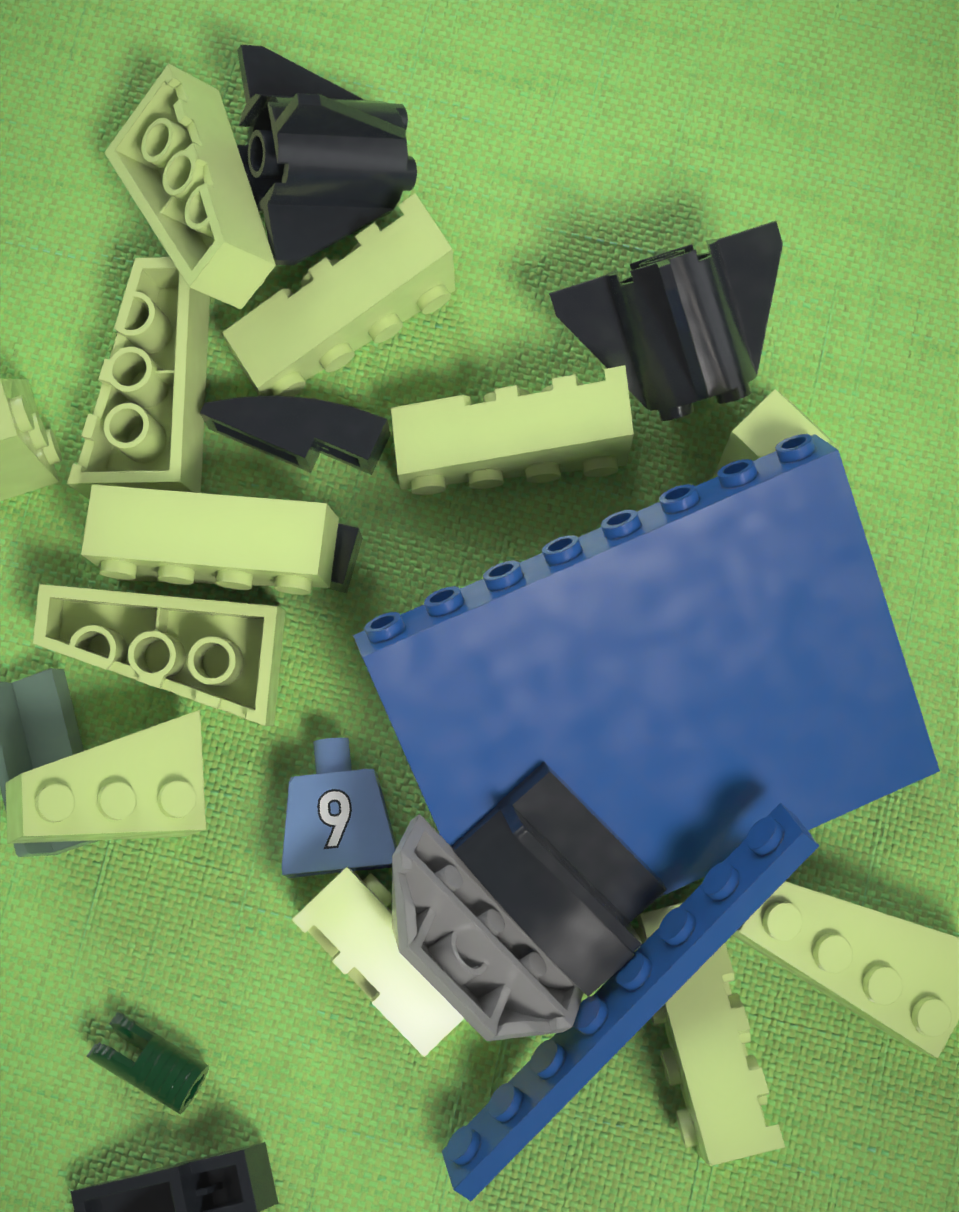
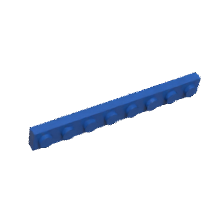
M779 803L767 817L757 821L742 843L723 862L712 867L706 874L703 883L679 907L672 909L663 918L660 927L634 952L635 956L611 976L593 996L587 997L580 1003L573 1027L565 1032L556 1033L551 1039L541 1043L533 1053L531 1060L508 1083L497 1088L489 1103L466 1126L459 1128L452 1135L448 1145L441 1152L454 1191L472 1201L819 847V844L795 814Z

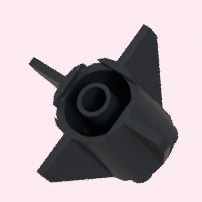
M240 45L237 52L246 105L241 114L239 126L249 127L247 145H237L258 212L263 213L265 217L268 242L275 264L296 265L390 214L401 199L402 192L411 191L414 188L417 179V165L415 159L412 156H408L405 133L408 123L407 111L403 104L364 100L263 46Z
M776 220L719 239L707 240L709 252L697 255L692 244L667 252L665 248L654 251V256L631 263V276L622 280L619 279L616 269L606 275L550 292L549 295L555 314L606 368L625 365L628 390L646 409L650 411L658 410L661 421L673 420L691 414L695 411L694 402L716 396L718 404L744 398L752 393L749 382L755 379L758 374L783 247Z

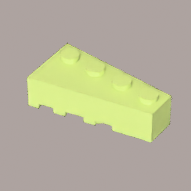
M168 63L104 153L189 288L242 309L276 266L219 90Z
M416 193L398 205L404 215L388 227L380 230L374 222L357 234L355 237L359 243L354 246L350 254L339 261L337 259L329 260L326 257L310 268L301 281L302 288L295 294L290 289H281L222 332L231 353L258 396L278 395L293 397L305 387L307 379L324 369L326 372L340 369L352 360L355 355L354 351L372 340L374 343H381L390 339L403 327L402 322L420 311L423 314H430L450 300V293L455 291L453 249Z
M170 257L135 258L114 326L118 333L110 359H104L98 379L102 385L93 415H87L81 436L85 441L78 464H72L67 481L69 486L90 499L92 484L201 493L204 420L200 412L205 403L210 296L189 288Z
M625 365L604 369L605 381L584 384L578 382V377L574 374L552 378V385L545 387L539 393L529 394V391L514 385L494 389L495 391L487 393L483 397V403L472 404V399L469 396L459 395L391 408L400 489H411L415 495H432L445 491L446 485L469 482L470 488L488 489L502 485L505 478L526 476V480L530 483H545L559 479L561 472L583 470L584 475L588 477H601L616 473L618 466H627L634 436Z
M92 484L81 555L98 566L101 575L115 578L118 581L168 582L181 585L193 583L217 584L225 588L239 590L252 589V585L275 586L274 589L280 592L308 595L311 594V587L330 588L339 518L327 503Z
M39 584L33 644L116 672L150 686L164 689L215 709L226 711L263 726H274L286 610L278 606Z
M786 881L733 934L740 941L902 1044L935 1058H939L959 1021V937Z
M681 904L639 914L637 916L639 927L634 928L641 942L644 943L660 927L663 918L672 909L679 907ZM725 943L651 1017L653 1025L664 1023L670 1047L661 1049L660 1054L669 1086L680 1084L686 1109L676 1111V1117L685 1148L695 1146L698 1156L709 1166L785 1147L779 1124L766 1126L761 1106L767 1104L766 1095H769V1090L762 1067L759 1068L754 1055L748 1056L745 1043L751 1042L750 1026L744 1005L738 993H731L729 982L734 981V971Z

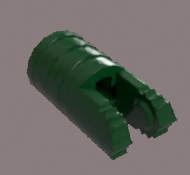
M117 1012L109 1024L119 1037L143 1050L136 1062L100 1042L93 1046L86 1057L178 1114L183 1113L205 1080L209 1065L123 1013Z

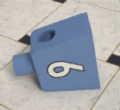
M327 738L314 741L316 774L290 777L282 875L288 878L335 874L341 873L346 867L352 871L392 868V856L397 845L376 771L374 769H351L349 738Z

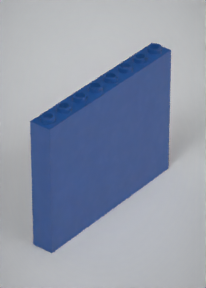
M800 434L786 438L776 445L775 452L754 461L743 459L731 462L723 466L717 472L718 476L697 486L686 484L669 489L659 497L660 502L639 511L624 510L614 513L601 522V527L580 537L567 535L552 540L543 547L541 554L520 563L517 561L499 563L488 569L484 573L483 579L463 588L451 586L437 590L424 600V605L401 615L398 612L382 614L369 621L364 627V631L353 635L439 834L451 847L494 809L507 794L545 762L661 879L667 889L661 895L663 896L705 877L712 867L723 862L742 843L752 826L760 819L767 817L779 803L795 814L805 828L810 830L940 771L837 448L815 434Z

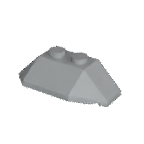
M420 814L411 819L392 856V930L399 953L486 1041L561 1033L572 1028L584 992L509 916L442 836Z

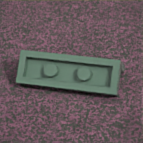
M50 668L12 683L0 682V789L6 810V782L21 773L84 751L64 669ZM100 840L13 844L18 857L58 855Z

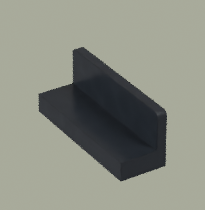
M543 762L507 794L498 805L513 835L624 945L634 952L643 943L630 922L667 889L661 879Z

